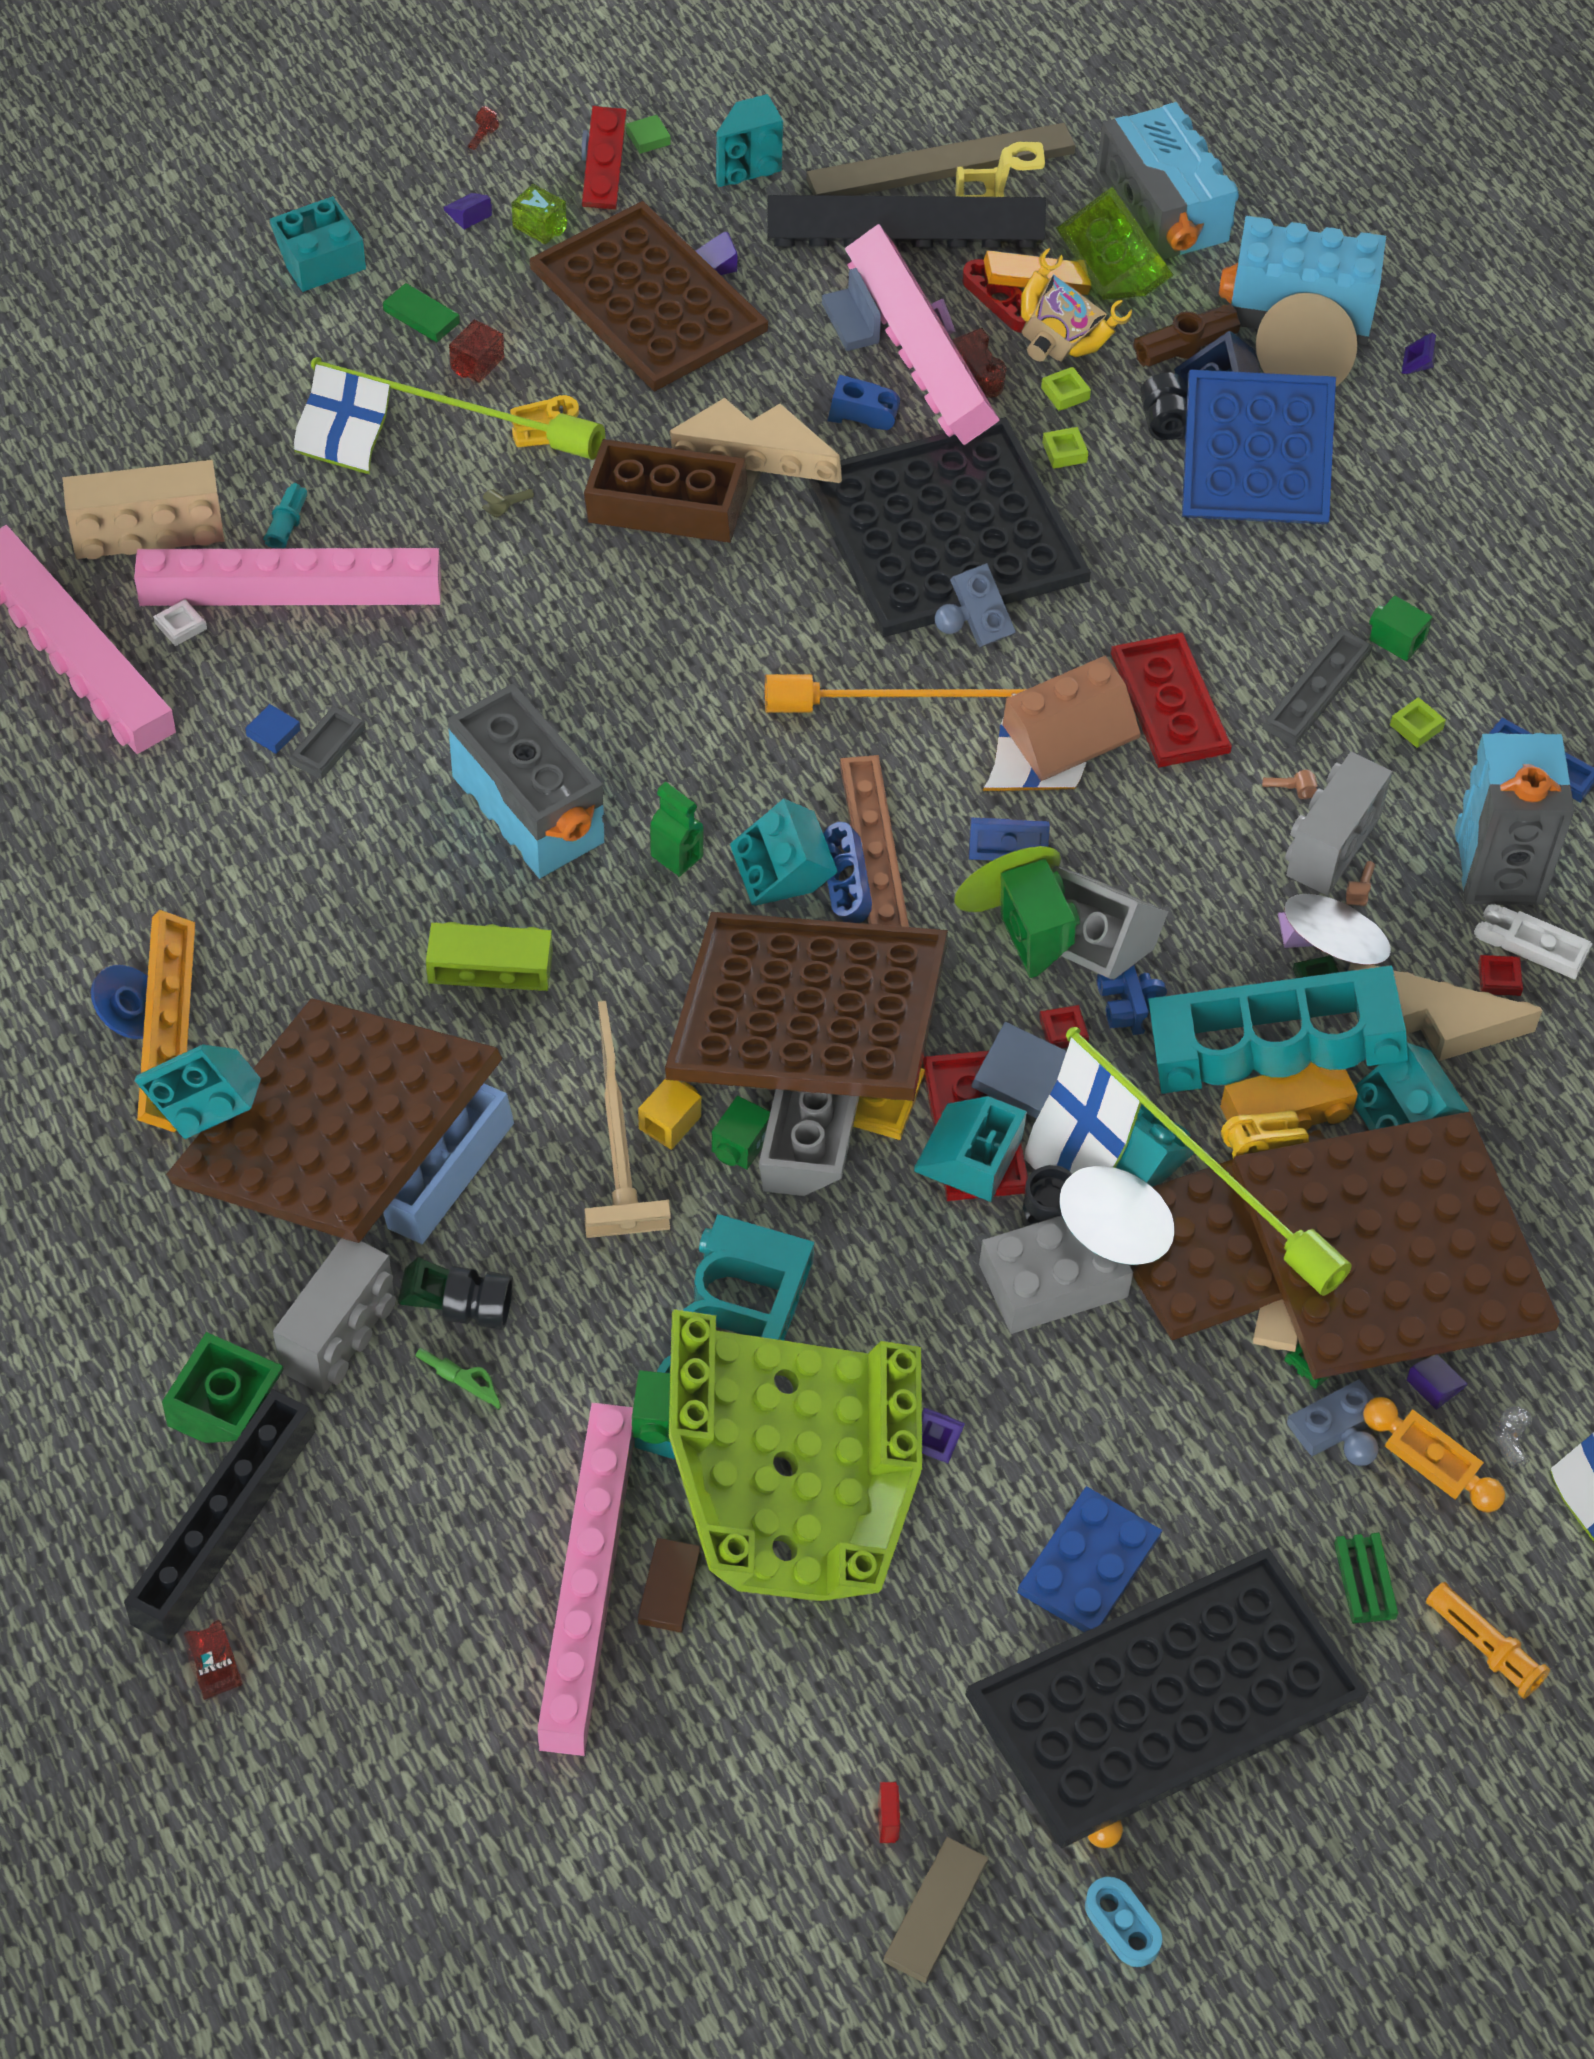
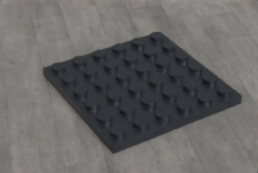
M1006 417L1000 418V421L966 445H963L955 434L949 437L946 433L840 460L842 482L840 483L804 478V482L883 638L935 624V614L943 605L954 604L961 607L950 579L953 576L986 563L1004 605L1090 582L1091 571Z

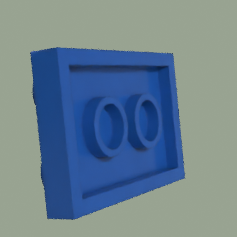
M1086 1486L1018 1586L1017 1593L1083 1632L1091 1630L1105 1623L1160 1539L1162 1529Z

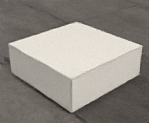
M186 599L153 616L155 624L174 646L207 629L206 621Z

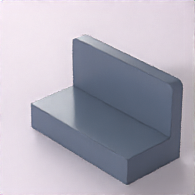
M857 268L849 269L848 289L822 295V305L846 351L878 344L881 323L880 311Z

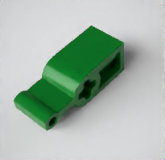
M664 782L657 791V795L660 797V808L654 814L650 825L651 856L680 877L703 857L704 827L700 821L694 818L697 805L673 786Z

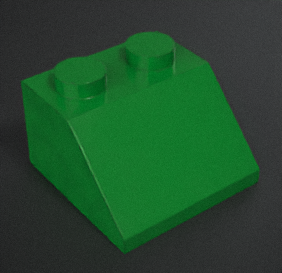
M1046 858L1001 873L1000 917L1029 978L1039 976L1075 943L1076 926L1080 925L1078 911L1074 903H1067L1063 895L1065 894V889L1060 874L1057 871L1052 872Z
M206 1332L162 1401L167 1426L204 1443L237 1441L282 1374L283 1366Z

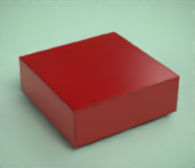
M1480 955L1478 964L1481 992H1488L1493 995L1521 996L1523 983L1520 957Z
M1079 1005L1040 1011L1039 1019L1047 1042L1059 1048H1067L1070 1042L1067 1040L1066 1033L1070 1028L1077 1027L1081 1030L1080 1035L1089 1043V1035Z
M880 1782L878 1797L880 1843H896L899 1839L900 1831L899 1785H897V1782Z

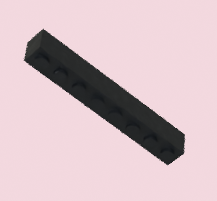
M768 195L767 241H774V247H795V241H809V247L827 248L830 241H843V247L846 248L880 224L897 248L899 247V242H912V248H933V242H947V248L965 249L968 248V242H981L982 249H1001L1002 243H1016V249H1036L1037 243H1043L1045 240L1046 197Z

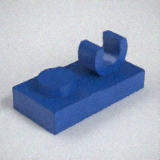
M971 817L969 860L993 861L1020 849L1038 846L1048 847L1049 821Z

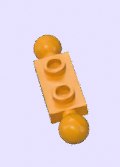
M1376 1397L1365 1405L1363 1417L1366 1424L1375 1431L1383 1432L1388 1430L1392 1433L1385 1447L1456 1500L1465 1488L1470 1492V1499L1474 1507L1482 1512H1494L1503 1505L1505 1490L1502 1484L1494 1478L1484 1477L1480 1479L1475 1475L1484 1462L1412 1409L1408 1416L1402 1420L1398 1417V1409L1395 1403L1388 1398Z

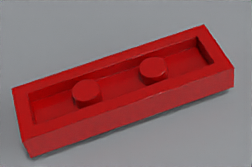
M592 106L582 207L617 209L627 117L626 109Z

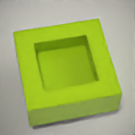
M1074 367L1042 378L1041 389L1058 411L1090 400L1091 389Z
M1078 427L1043 433L1042 444L1053 469L1087 463L1088 450Z
M1418 697L1392 715L1390 726L1418 748L1444 729L1446 719Z

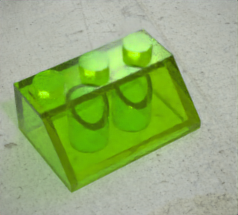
M1113 186L1056 227L1103 300L1146 296L1174 276Z

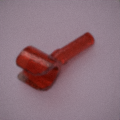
M483 106L476 114L475 122L480 127L468 144L470 149L475 150L488 132L492 133L499 128V122L496 119L497 113L487 106Z

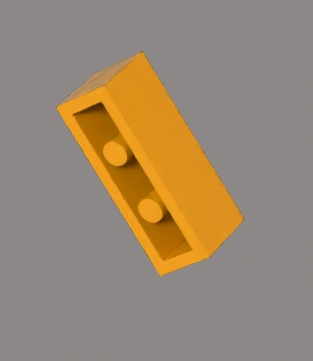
M1310 1062L1307 1068L1298 1074L1288 1077L1261 1075L1225 1085L1220 1107L1227 1121L1238 1115L1295 1111L1299 1118V1128H1304L1307 1131L1312 1125L1327 1121L1330 1124H1336L1347 1119L1353 1113L1358 1093L1346 1069L1328 1070Z

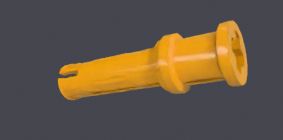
M1446 1582L1440 1583L1430 1593L1426 1604L1434 1608L1460 1634L1488 1657L1487 1664H1489V1668L1495 1673L1500 1671L1519 1689L1518 1695L1523 1699L1527 1698L1544 1682L1550 1673V1668L1546 1664L1539 1665L1521 1649V1642L1517 1638H1506L1478 1611L1473 1609L1453 1591Z

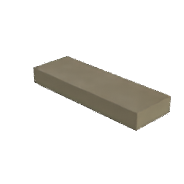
M946 1837L892 1940L883 1962L926 1984L988 1864L989 1857Z

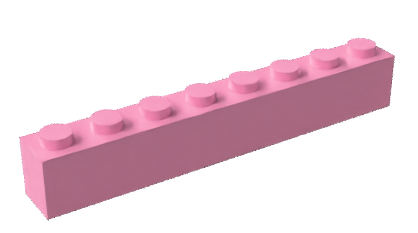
M880 224L847 246L845 250L852 260L847 266L849 269L857 268L873 300L877 303L876 306L881 314V322L883 325L886 323L890 325L885 329L886 333L896 347L899 345L903 347L898 353L909 369L914 367L916 370L911 373V376L922 391L928 390L929 393L924 398L935 414L939 412L942 414V417L937 420L949 437L955 434L962 444L966 445L1000 421L897 247Z
M7 525L1 527L0 605L4 603L8 607L9 615L18 628L24 626L29 631V637L38 651L45 649L57 673L60 675L63 673L67 674L75 693L80 698L86 696L89 699L96 717L101 722L107 720L111 724L112 732L122 746L128 744L136 754H139L176 733L172 709Z
M439 548L137 549L134 579L139 606H173L184 599L191 606L440 605L441 568Z
M599 1403L591 1404L537 1729L539 1751L585 1756L635 1439L632 1438L633 1407Z

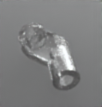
M1512 1406L1502 1412L1493 1434L1494 1441L1511 1471L1526 1466L1530 1461L1519 1439L1526 1430L1525 1426H1531L1532 1417L1526 1409L1518 1406Z

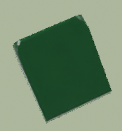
M417 1257L405 1267L398 1304L442 1310L445 1286L450 1270Z

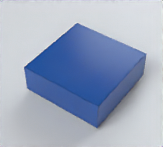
M271 704L245 727L247 737L275 754L301 730L298 720Z

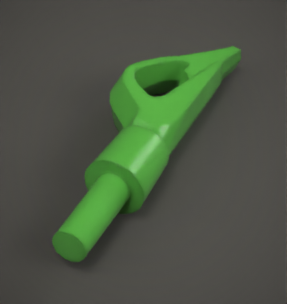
M423 1348L417 1351L415 1357L437 1369L436 1374L456 1383L461 1388L483 1401L491 1403L500 1410L502 1406L495 1392L492 1379L484 1368L474 1367L464 1370L448 1358L441 1360ZM483 1378L488 1387L479 1386L474 1379Z

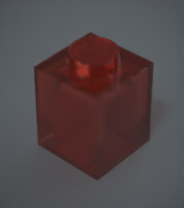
M474 319L449 344L451 369L463 378L469 377L480 383L504 359L503 333Z

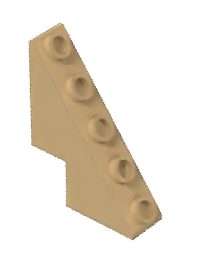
M723 398L670 430L673 449L745 458L746 470L826 482H842L840 455L781 404L750 420L726 398Z
M1350 962L1348 971L1376 968L1378 966ZM1393 970L1406 1034L1421 1030L1438 1061L1535 1032L1542 1013L1541 1007L1534 1006L1528 1002H1517L1494 996L1488 992H1477L1454 986L1448 982H1438L1415 976L1409 972Z

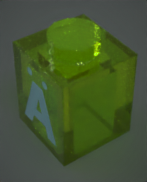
M535 184L528 187L511 203L513 227L545 245L554 236H560L566 229V201Z

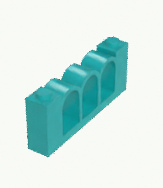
M1392 965L1148 999L1161 1094L1202 1089L1201 1081L1212 1085L1232 1084L1248 1077L1253 1069L1259 1074L1268 1077H1288L1298 1074L1307 1068L1310 1062L1328 1070H1343L1354 1067L1365 1059L1367 1066L1408 1061L1406 1028ZM1350 1012H1356L1358 1023L1354 1028L1340 1034L1320 1032L1313 1027L1310 1018ZM1299 1020L1301 1030L1297 1035L1281 1042L1263 1040L1255 1034L1252 1028L1254 1025ZM1243 1027L1244 1033L1239 1043L1223 1050H1212L1203 1047L1195 1037V1033Z
M717 1214L712 1229L705 1228L703 1231L699 1252L704 1253V1259L697 1267L695 1273L694 1302L684 1308L683 1311L715 1315L716 1327L732 1332L785 1341L813 1264L815 1242ZM732 1277L779 1291L770 1314L719 1300L711 1296L706 1288L716 1279ZM671 1355L663 1360L657 1372L670 1373ZM635 1438V1448L676 1460L671 1442L665 1441L660 1444H651L640 1438Z

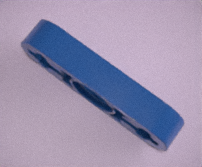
M836 822L830 825L823 833L838 871L827 881L833 912L843 922L861 923L869 916L872 910L860 835L848 823ZM842 844V849H843L846 853H843V852L838 848V846H840V845ZM853 865L854 871L852 875L846 880L839 881L841 871ZM847 893H850L856 900L851 902V897Z

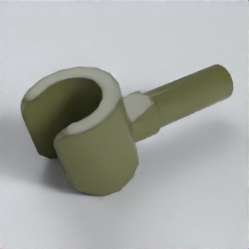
M490 489L483 495V499L489 503L483 505L482 509L494 517H499L514 503L533 498L534 493L532 489H528L503 497L494 489Z

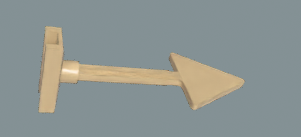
M598 1001L606 1087L605 1106L615 1190L612 1192V1206L584 1208L586 1238L670 1230L669 1219H671L669 1200L638 1203L637 1190L632 1188L622 1096L615 1078V1053L606 1001Z

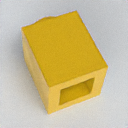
M665 1078L638 1108L639 1130L672 1150L701 1118L702 1096L689 1083L666 1080Z

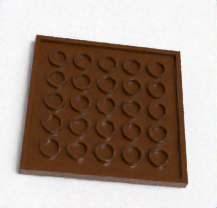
M711 912L666 1062V1080L914 1101L948 944V930Z
M311 998L261 1060L254 1066L253 1069L260 1076L261 1081L251 1109L200 1132L166 1175L171 1183L178 1187L360 1243L503 1058L497 1047Z
M1470 1111L1234 1156L1232 1167L1238 1183L1293 1234L1299 1230L1306 1232L1314 1229L1352 1264L1349 1274L1335 1290L1325 1296L1320 1295L1284 1261L1286 1253L1284 1246L1287 1239L1246 1202L1313 1379L1557 1329L1560 1320Z

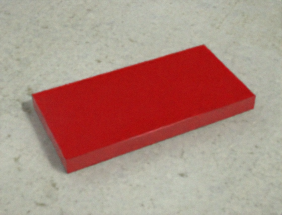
M1183 632L1112 646V658L1120 677L1126 684L1132 706L1158 768L1231 753L1232 745Z
M989 1050L923 1057L922 1066L925 1069L924 1077L933 1128H935L948 1103L989 1096L971 1087ZM1021 1143L994 1197L1025 1193L1028 1175ZM944 1184L947 1201L979 1198Z

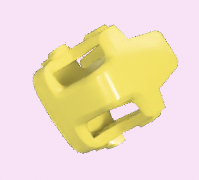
M1016 142L1005 147L1001 152L998 167H994V169L974 170L973 168L963 169V166L957 167L956 196L1004 197V188L1010 167L1022 171L1043 169L1045 167L1043 144L1040 142ZM1022 151H1030L1036 155V158L1032 161H1023L1018 157L1012 156H1017ZM981 181L985 185L986 193L983 195H964V182Z

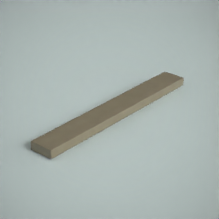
M1059 123L807 171L806 180L813 195L855 196L955 177L957 167L962 166L963 169H994V167H998L1002 150L1016 142L1042 143L1045 159L1074 154L1075 143L1065 123ZM1022 151L1017 156L1012 157H1018L1023 161H1032L1036 158V155L1030 151Z

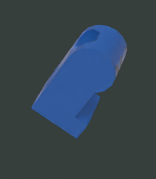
M839 374L827 421L842 423L843 419L867 424L870 428L889 430L895 424L900 406V398L896 392L888 388Z

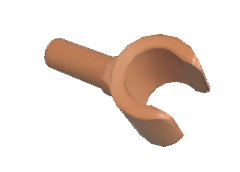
M1310 770L1299 771L1294 777L1288 778L1263 777L1262 783L1263 787L1296 788L1300 799L1312 798L1318 786L1316 777Z
M1372 861L1366 862L1359 882L1348 881L1346 904L1367 905L1368 893L1371 889L1370 879L1375 868V864Z

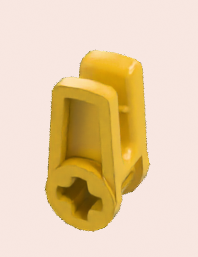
M559 395L552 399L512 408L510 414L549 424L552 419H555L560 414V406H563V414L578 417L579 404L570 396ZM511 422L513 425V440L517 447L550 444L546 431Z
M1295 1111L1234 1116L1223 1125L1221 1130V1137L1224 1143L1233 1149V1159L1234 1156L1244 1155V1153L1249 1154L1309 1142L1307 1131L1304 1128H1299V1118Z

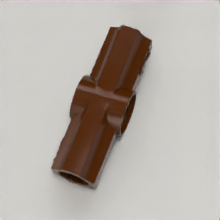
M1231 304L1222 305L1201 314L1188 311L1181 312L1175 316L1172 325L1135 338L1133 348L1136 352L1137 360L1143 367H1149L1176 356L1189 359L1201 351L1202 346L1214 342L1228 331L1234 334L1239 333L1241 324L1237 311Z

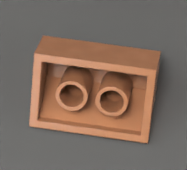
M1106 655L1006 698L1003 726L1040 781L1140 738L1141 733L1126 684Z

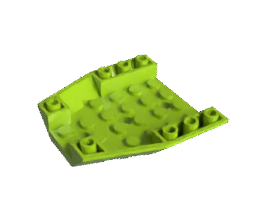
M676 1309L672 1311L669 1438L710 1572L737 1591L804 1600L826 1601L879 1593L882 1590L922 1471L921 1347L880 1341L869 1353L717 1331L715 1315ZM775 1376L786 1377L793 1386V1392L785 1394L779 1391L774 1382ZM781 1457L786 1459L792 1467V1475L783 1476L779 1474L773 1464L774 1458ZM774 1541H782L789 1546L792 1554L791 1560L784 1561L775 1555L773 1551Z

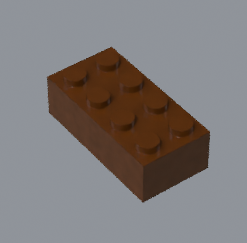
M603 439L584 490L588 523L731 543L748 490L745 458Z

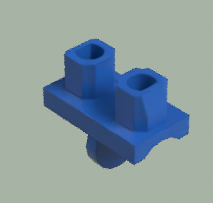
M1134 965L1114 980L1097 974L1096 983L1101 996L1121 994L1122 997L1121 1000L1108 1001L1106 1004V1017L1109 1028L1131 1027L1133 1035L1144 1034L1145 1029L1142 1021L1148 1017L1150 1012L1148 999L1166 996L1167 989L1165 983L1159 979H1151L1149 973H1142L1138 977Z

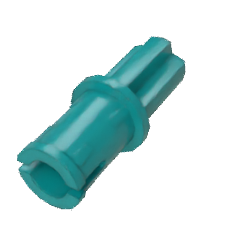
M297 483L291 484L286 489L280 505L274 507L272 511L273 520L263 540H266L265 544L268 547L285 549L294 526L297 527L301 521L299 513L308 494L306 488L300 487Z

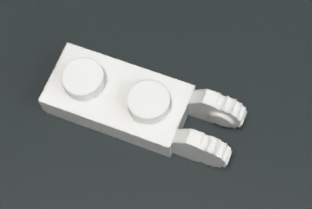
M1496 904L1488 905L1483 913L1485 920L1490 923L1482 921L1478 923L1474 930V934L1479 940L1495 947L1502 946V949L1574 980L1577 978L1593 944L1589 940L1521 911L1517 913Z

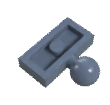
M987 563L953 576L950 579L961 607L954 604H946L937 610L935 624L941 632L954 634L963 627L964 621L967 620L979 648L1016 633Z
M1360 1379L1288 1416L1287 1425L1311 1457L1341 1441H1344L1343 1450L1345 1457L1356 1466L1369 1465L1378 1455L1379 1447L1376 1439L1371 1434L1362 1431L1369 1427L1363 1417L1365 1405L1375 1397Z

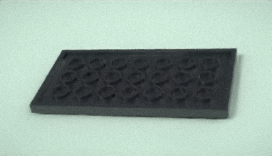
M1266 1548L968 1686L965 1695L1062 1849L1363 1702L1368 1695V1691L1271 1550Z

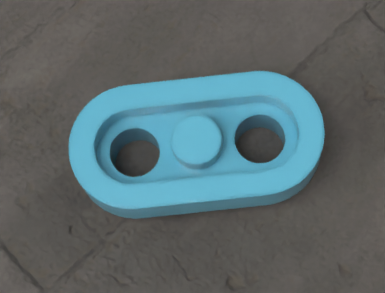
M1103 1877L1093 1882L1088 1889L1085 1900V1910L1089 1919L1122 1962L1133 1967H1143L1151 1964L1157 1958L1162 1945V1933L1157 1923L1129 1886L1122 1880L1115 1877ZM1105 1899L1112 1900L1116 1904L1117 1909L1107 1912L1101 1908L1100 1902ZM1138 1937L1144 1941L1145 1948L1135 1950L1129 1945L1128 1940Z

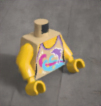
M1049 248L1040 255L1039 263L1041 267L1039 271L1033 272L1021 295V317L1026 322L1022 334L1031 341L1027 347V353L1032 359L1040 362L1050 355L1055 360L1062 362L1069 355L1076 358L1097 352L1116 332L1114 328L1117 324L1122 325L1129 322L1132 316V309L1125 317L1120 318L1116 316L1115 310L1123 303V300H1118L1111 307L1109 319L1107 321L1104 320L1107 315L1104 311L1053 274L1051 278L1047 277L1050 271L1057 269L1063 261V257L1060 255L1054 266L1048 265L1045 257L1050 250Z

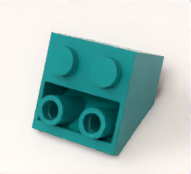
M768 94L736 102L718 129L716 135V184L718 187L730 184L736 185L745 180L760 176H770L782 171L783 119Z
M334 196L270 218V225L286 268L302 292L366 269L363 239Z
M784 798L730 843L753 906L813 893L838 872L815 811Z
M1407 1043L1408 1061L1381 1064L1354 1086L1358 1093L1355 1108L1369 1130L1469 1112V1109L1431 1050Z
M202 1044L136 1075L134 1081L184 1139H187L250 1110L261 1078L237 1049Z
M989 1096L948 1103L914 1167V1172L991 1202L1023 1139L1027 1111Z
M1141 1104L1129 1143L1116 1168L1137 1176L1153 1187L1163 1183L1194 1152ZM1175 1123L1189 1137H1191V1134L1184 1127Z

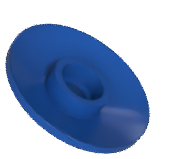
M113 965L103 969L92 983L91 999L94 1009L100 1019L114 1032L132 1039H143L148 976L130 966Z

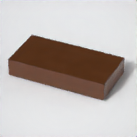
M657 1538L638 1614V1624L682 1633L701 1546Z

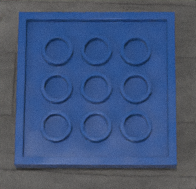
M1190 370L1188 373L1182 517L1328 524L1330 518L1336 377Z

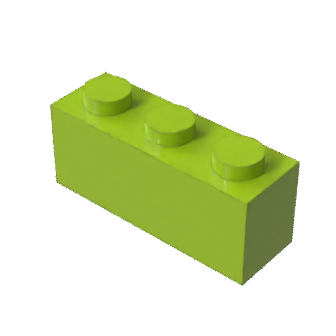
M431 922L426 956L428 984L548 991L553 954L552 930H543L536 927H500L494 924L480 926L464 925L457 922Z

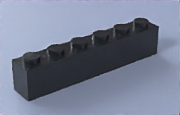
M272 1389L124 1600L130 1625L168 1645L170 1644L315 1433L310 1407Z

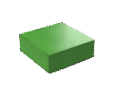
M658 115L626 124V133L639 154L671 145V136Z

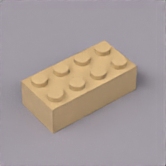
M213 460L62 477L66 515L76 559H98L101 556L117 554L133 555L137 553V549H175L176 547L191 545L208 546L216 542L225 541Z

